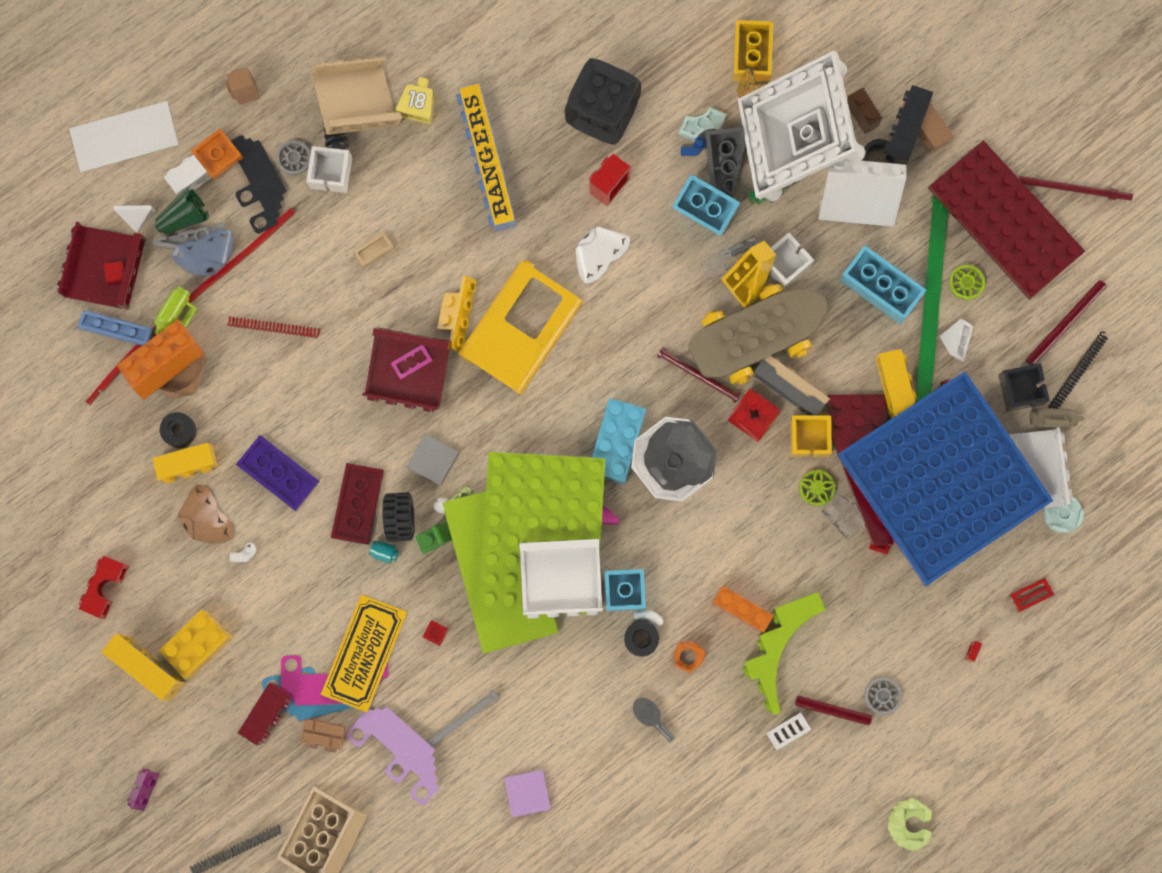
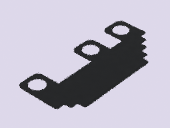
M240 135L231 140V142L243 156L238 162L250 184L238 190L235 196L242 207H247L258 200L260 201L264 211L251 217L249 221L254 232L260 234L278 224L276 218L280 216L278 212L282 208L280 202L284 200L283 194L287 190L259 140L253 142L251 138L245 139L243 135ZM250 191L252 199L249 202H243L240 198L242 192ZM259 217L266 219V226L261 229L255 226V220Z

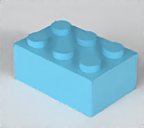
M690 174L672 208L716 234L723 236L739 209L741 202L695 175Z

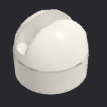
M446 498L436 499L433 505L435 511L445 514L442 503L449 500Z

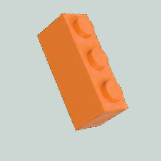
M723 585L712 602V605L760 633L765 632L774 616Z

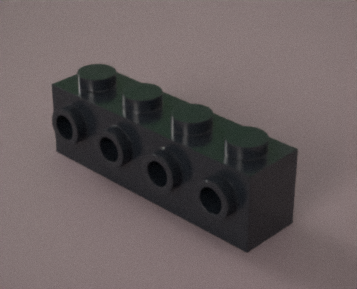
M914 85L911 86L910 91H905L902 100L905 101L904 108L900 107L896 116L899 122L897 125L893 124L890 136H893L891 143L887 142L883 152L887 154L885 160L906 165L907 167L933 91Z

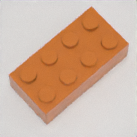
M177 319L125 358L117 367L132 389L145 400L205 353L188 329Z

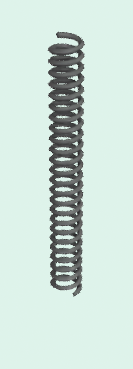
M273 825L276 835L273 833L272 828H269L272 833V836L270 835L268 829H266L268 838L265 832L262 831L265 840L262 838V835L259 832L261 842L257 834H255L258 844L256 843L253 836L251 838L254 842V845L252 844L250 838H248L250 847L247 843V840L244 839L247 849L245 848L242 841L240 843L243 847V850L241 849L240 844L237 843L240 853L238 852L236 845H233L236 854L234 853L233 848L230 846L232 856L229 852V849L226 848L229 858L227 857L225 850L222 851L225 856V859L223 858L222 853L219 852L222 861H220L218 854H215L218 863L216 862L215 857L213 855L211 857L214 861V864L212 863L211 858L208 857L211 867L209 866L207 859H204L207 868L205 867L204 862L202 860L201 865L199 862H197L200 872L198 871L196 864H194L193 866L196 870V873L205 872V870H208L209 868L211 869L212 866L215 867L216 865H219V863H223V861L226 862L227 859L230 860V858H234V856H237L238 854L240 855L241 852L244 853L245 850L248 851V849H252V847L255 848L256 845L259 846V843L262 844L267 840L269 841L270 838L273 839L274 837H277V835H281L280 826L277 825L279 829L278 833L276 827ZM190 866L191 872L195 873L193 867Z

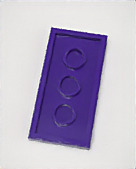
M261 435L257 437L236 464L294 511L299 509L320 482Z

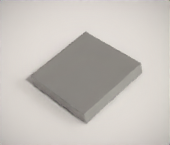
M425 434L407 468L441 486L459 452Z

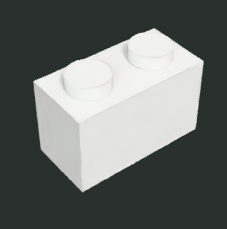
M194 155L185 158L178 167L170 169L166 176H164V179L177 195L187 187H189V191L191 189L195 190L211 178Z

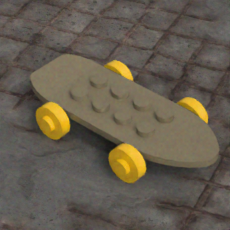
M770 284L764 287V291L759 294L761 302L731 316L725 317L723 311L707 313L705 318L701 320L703 329L698 331L688 344L689 350L700 373L704 377L721 378L731 375L729 380L732 385H744L754 375L751 367L748 366L787 348H789L787 352L791 358H802L808 354V351L813 346L810 340L805 339L821 324L827 311L826 299L822 295L811 291L792 290L784 292L781 284Z

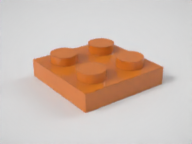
M220 128L191 150L213 180L217 179L243 158Z

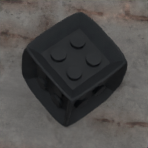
M590 58L583 66L569 94L565 106L566 122L586 135L602 142L616 145L622 138L636 110L641 96L640 80L634 75L607 62Z

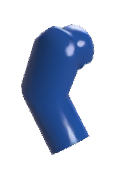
M699 136L691 147H681V156L699 155L705 148V139Z

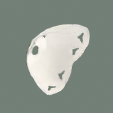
M598 226L589 230L587 235L576 245V265L583 282L591 283L599 279L606 272L610 262L619 259L626 252L630 244V237L623 233ZM597 265H603L598 271Z

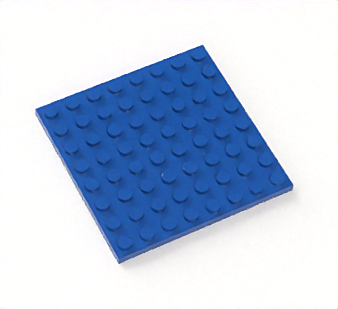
M966 371L837 454L924 586L929 585L1053 502V499Z

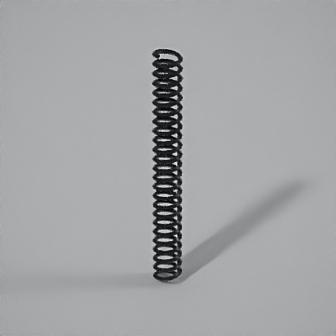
M1099 332L1100 335H1097L1096 341H1093L1083 359H1080L1081 362H1078L1079 365H1076L1068 380L1065 381L1066 383L1063 384L1064 386H1061L1051 404L1048 405L1049 408H1051L1050 406L1054 408L1062 407L1061 404H1064L1063 401H1066L1065 398H1068L1066 394L1070 395L1076 383L1079 382L1077 379H1081L1079 376H1083L1082 373H1085L1086 367H1089L1088 364H1091L1090 361H1093L1092 358H1096L1094 355H1098L1097 352H1100L1099 349H1102L1101 346H1104L1103 343H1106L1105 340H1108L1106 336L1101 334L1106 332Z

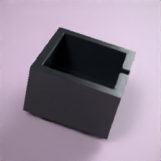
M1041 363L1003 370L998 375L1006 412L1041 406L1050 401L1046 384H1042L1037 388V385L1045 380Z

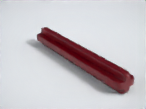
M797 696L795 699V706L868 726L872 722V716L869 714L802 696Z

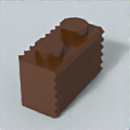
M865 88L850 94L847 99L849 110L864 134L879 127L883 116H880L881 113H878L879 110H876L877 107L874 106L875 104H873Z

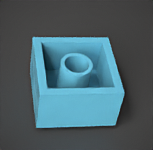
M644 569L605 571L607 612L646 610Z

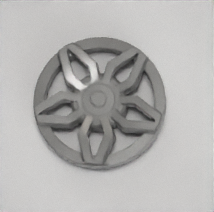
M288 141L278 149L276 161L284 173L296 176L309 168L311 152L300 141ZM290 145H297L294 150L288 147ZM304 149L307 151L308 157L302 155L304 153ZM282 151H283V153H284V155H285L286 157H283V158L280 160V155H281V153H282ZM290 166L291 171L286 170L284 167Z
M881 677L872 680L867 685L864 698L870 710L877 714L886 715L898 709L902 701V692L895 681ZM879 681L878 689L871 687L874 683ZM882 681L884 682L885 688H881ZM887 681L893 684L895 688H890L888 690ZM869 690H874L876 692L875 695L871 694ZM891 691H897L896 694L891 695ZM868 695L875 698L872 704L869 702ZM898 696V701L894 706V702L891 700V698H895ZM877 701L879 705L876 708H873L875 702ZM890 702L892 709L886 703ZM883 704L888 711H878V709Z

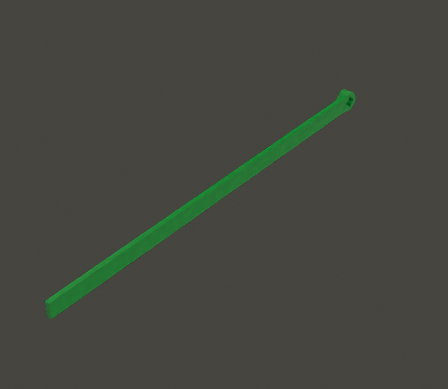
M933 194L931 196L932 213L925 289L927 291L924 293L916 382L917 401L915 403L932 393L948 210Z

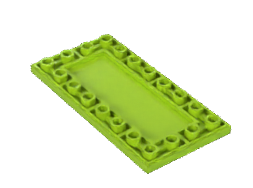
M486 491L442 503L483 654L559 633L555 617H547V614H539V618H527V615H523V611L479 608Z

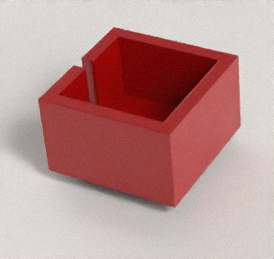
M614 153L610 157L607 156L602 161V167L599 171H594L589 177L590 194L606 206L611 203L630 180L631 166Z

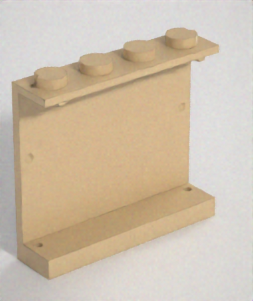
M371 57L365 60L356 58L345 62L337 60L333 63L319 62L313 66L311 77L327 135L397 127L402 120L401 113L394 111L383 71L386 58Z

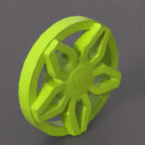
M972 265L957 267L949 278L950 291L962 300L977 298L985 287L983 273ZM961 269H971V270L968 271L967 274H965V272H963ZM977 274L979 275L981 282L975 280ZM955 275L959 281L953 283V276ZM961 289H963V291H962V294H963V295L959 294L957 291H960ZM972 289L979 290L977 294L972 296Z
M813 470L806 473L799 484V493L802 499L812 506L827 504L833 498L836 490L833 478L822 470ZM814 474L813 481L811 479L806 478L809 475ZM817 474L820 475V480H816ZM823 475L826 476L830 481L822 482ZM804 481L810 482V486L806 485ZM825 484H831V485H832V486H830V487H828V488H825ZM802 486H804L806 489H809L806 495H804ZM830 489H832L831 495L828 498V495L825 491H829ZM811 493L813 497L807 499L809 494ZM824 494L826 501L820 495ZM816 496H817V498H818L821 502H820V503H815V502H812V500L815 499Z

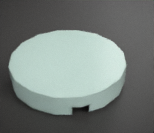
M1072 497L1073 499L1068 506L1044 508L1045 522L1052 530L1058 533H1068L1081 525L1084 511L1076 498Z

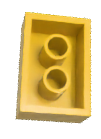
M736 20L733 55L734 82L770 83L772 75L773 22Z
M201 609L159 652L184 679L191 680L233 638L208 611Z

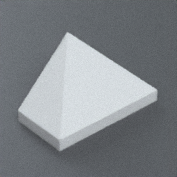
M151 205L114 206V211L136 233L156 215V210Z
M963 319L957 321L940 336L949 354L960 362L965 360L974 327Z

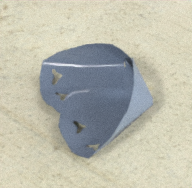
M218 229L206 235L200 241H190L178 245L171 258L179 267L196 276L198 274L199 277L216 275L230 259L234 243L233 234L230 230ZM210 267L214 269L212 272H206Z

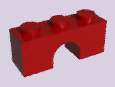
M103 555L102 559L100 558L96 563L95 569L97 570L94 576L87 583L88 589L79 600V610L100 619H105L113 601L104 597L102 592L103 586L109 581L122 583L129 566Z

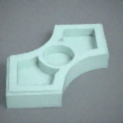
M710 107L705 114L699 117L686 116L678 135L695 141L704 131L721 129L727 114Z

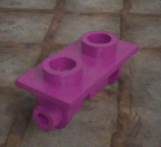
M142 768V771H139L134 784L140 787L139 789L132 788L127 799V806L135 810H145L153 788L157 783L159 773L151 772L147 768Z

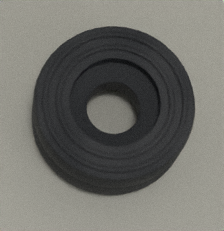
M170 413L161 421L159 428L160 436L170 446L182 448L194 440L196 425L184 413ZM176 425L183 427V432L180 435L173 433V428Z

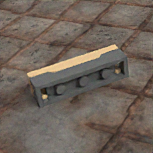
M775 355L761 361L753 372L755 378L806 415L818 416L830 399L825 391L820 388L818 390L814 388L810 380L805 377H799L792 367H786L781 364V360Z

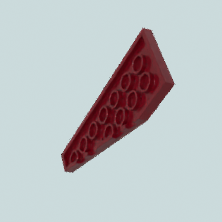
M884 394L827 396L830 398L828 401V416H831V440L834 443L837 454L887 422ZM842 464L844 474L857 502L858 510L862 515L872 545L893 546V538Z

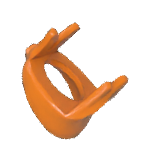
M681 641L674 651V661L676 663L674 666L682 671L691 673V670L697 669L702 664L705 658V651L696 642ZM686 649H690L696 654V660L689 665L684 664L680 659L681 652Z

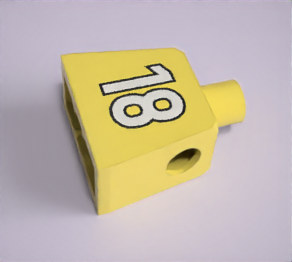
M419 77L416 86L411 84L406 86L396 107V112H400L402 118L432 124L434 93L432 89L427 88L429 84L428 79Z

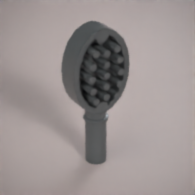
M638 698L634 701V715L642 724L654 726L669 743L675 739L672 733L664 726V723L660 721L661 714L654 702L647 698Z

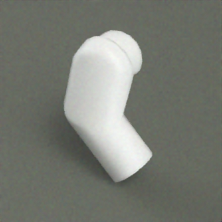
M251 542L246 543V547L241 553H230V562H248L256 554V546Z
M636 611L634 613L635 621H646L656 628L663 624V618L655 611Z

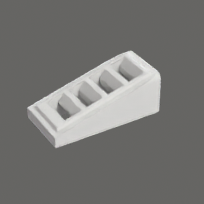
M798 713L766 734L775 749L778 750L804 735L811 728L803 715ZM794 721H799L800 725L803 728L801 731L799 730ZM791 724L796 734L793 735L787 725ZM782 728H784L786 733L788 734V739H786L781 731ZM775 732L778 733L783 741L780 744L774 735Z

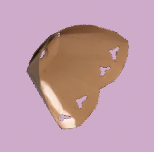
M201 356L192 366L189 365L160 387L159 390L169 399L191 396L196 393L207 357Z
M196 485L190 491L178 513L180 524L197 541L212 544L225 543L232 540L234 537L232 524L226 515L217 509L214 496L208 488ZM218 517H219L220 520L223 521L224 523H221V522L218 523ZM226 528H227L228 536H227L226 534H223V533L225 532V529H226Z

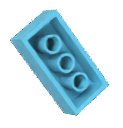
M865 245L839 280L900 325L927 291Z
M609 398L592 458H605V480L625 485L633 458L634 442L640 435L646 408Z

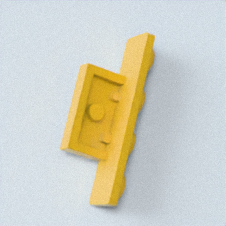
M463 275L459 293H444L437 326L438 330L452 331L450 349L459 352L465 344L473 297L476 290L477 281L467 275Z

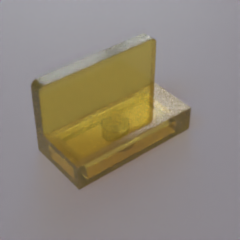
M753 68L745 69L737 88L738 97L741 98L769 84L770 81H756Z

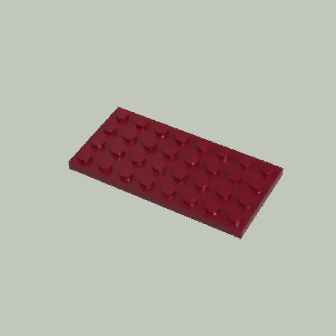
M984 140L928 187L930 192L1029 300L1085 252Z

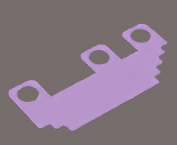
M385 707L383 710L376 708L374 711L369 708L368 713L364 712L347 732V739L356 747H361L371 734L396 756L387 766L386 774L396 783H400L409 771L412 770L421 779L410 791V796L420 805H425L439 789V786L435 783L438 777L434 774L437 769L433 765L435 758L432 756L435 749L388 707ZM357 728L362 729L364 732V737L361 741H355L352 738V732ZM395 764H400L403 767V774L399 777H395L391 773V768ZM423 786L427 788L428 796L425 799L417 798L416 790L418 787Z

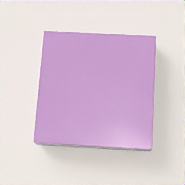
M543 770L504 778L512 817L551 809Z

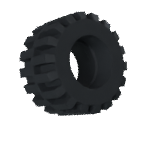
M409 492L386 493L383 498L382 516L384 534L387 541H412L415 533V517L411 494Z

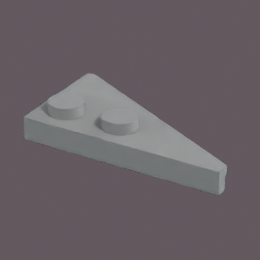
M221 222L218 223L219 225L204 226L197 230L192 229L180 232L178 235L170 237H159L153 240L152 244L175 250L178 245L190 241H200L206 235L218 229H225L226 224Z

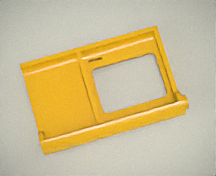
M528 260L519 262L458 353L462 359L472 365L475 364L517 392L520 396L583 304L582 300L536 270L534 268L535 265ZM532 278L537 279L562 296V301L536 339L530 338L505 321V316Z

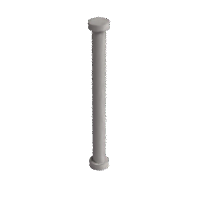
M494 690L490 691V695L426 742L431 747L493 701L496 700L497 702L499 697Z

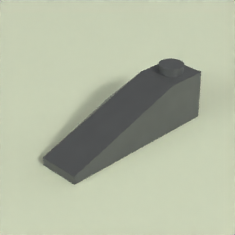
M743 127L704 131L710 185L734 198L745 149Z

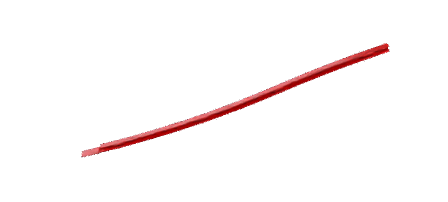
M289 208L277 220V225L262 233L241 253L228 262L216 275H212L191 292L188 302L194 301L205 290L249 256L286 223L295 212ZM135 345L120 362H122L125 358H127L141 346ZM117 365L86 400V403L90 406L100 395L98 390L104 392L121 372Z

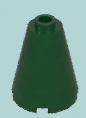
M187 187L155 219V227L158 232L169 234L205 222L209 219L208 211L204 212L202 207L205 205L193 189L189 191V187Z

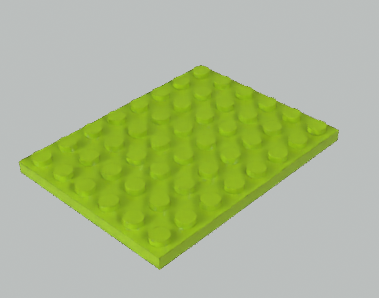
M488 452L479 608L523 611L520 543L599 539L600 557L605 458Z

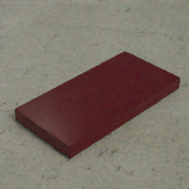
M346 463L331 539L369 545L384 476L383 469Z

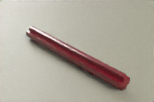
M1099 280L1026 358L1025 361L1029 365L1036 364L1105 290L1107 287L1106 283Z

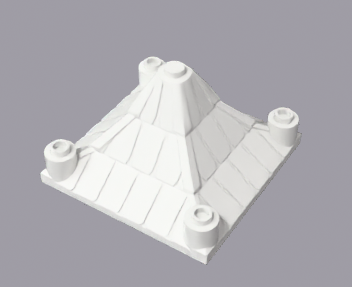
M832 51L738 99L756 198L776 201L782 194V188L793 182H797L844 159L851 163H859L864 158L865 149L856 142L844 90L843 78L847 73V66L839 60L836 51Z

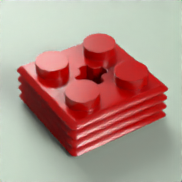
M749 389L729 416L728 422L756 442H759L781 410L754 390ZM756 411L758 413L757 416L759 418L755 417L754 419H751L750 412L753 413Z

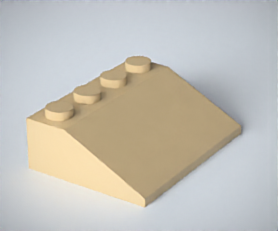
M313 786L277 859L299 873H339L368 814Z

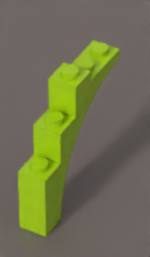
M819 592L774 608L772 619L775 625L778 624L780 628L759 635L757 644L760 651H764L765 655L744 662L742 670L745 678H749L750 681L759 680L756 685L759 693H764L766 701L763 703L767 713L771 712L772 715L781 713L777 699L776 675L777 666L784 647L802 624L811 617L825 611Z

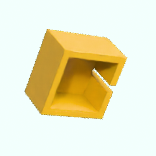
M792 415L790 418V457H808L810 454L811 457H830L832 454L831 416Z

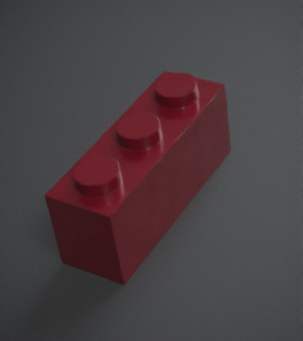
M269 682L239 729L238 734L256 746L262 743L265 744L271 736L269 732L272 727H276L282 718L280 714L291 705L293 694L278 684Z

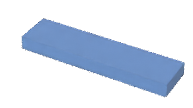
M83 310L77 326L80 330L140 346L151 340L155 331L153 328Z

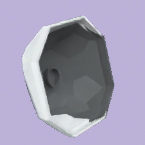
M664 417L635 439L631 468L654 498L683 502L714 478L717 450L693 420Z

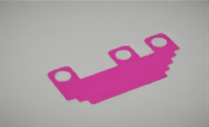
M290 655L282 657L281 687L293 694L291 699L295 700V705L343 704L321 695L329 674L301 675L300 656ZM287 660H296L297 668L295 671L290 672L286 670L285 663ZM388 662L381 679L388 678Z

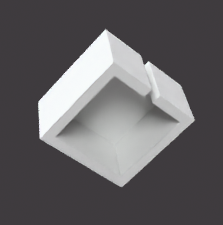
M312 146L306 181L309 188L327 191L328 187L332 192L347 193L352 164L350 151Z
M790 233L786 234L771 247L776 257L769 275L777 284H781L784 290L806 272L814 262V259L804 248L800 250L798 255L796 254L800 244Z

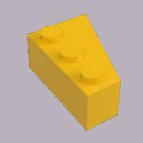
M765 240L751 247L721 279L744 309L759 300V294L764 288L776 254Z

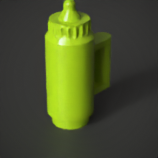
M179 286L171 291L156 315L154 321L156 334H159L160 331H163L175 322L185 305L190 307V309L180 322L187 328L198 308L188 302L190 295L188 291Z

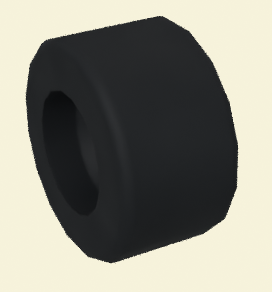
M634 622L625 632V647L635 656H649L658 646V631L649 622ZM640 631L646 632L649 636L648 644L643 647L636 645L634 642L635 634Z

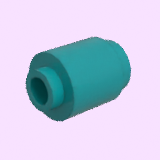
M374 540L371 544L369 555L373 556V559L391 564L392 561L396 562L399 551L395 545L381 540Z

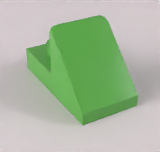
M448 522L432 526V529L415 536L423 555L452 542Z

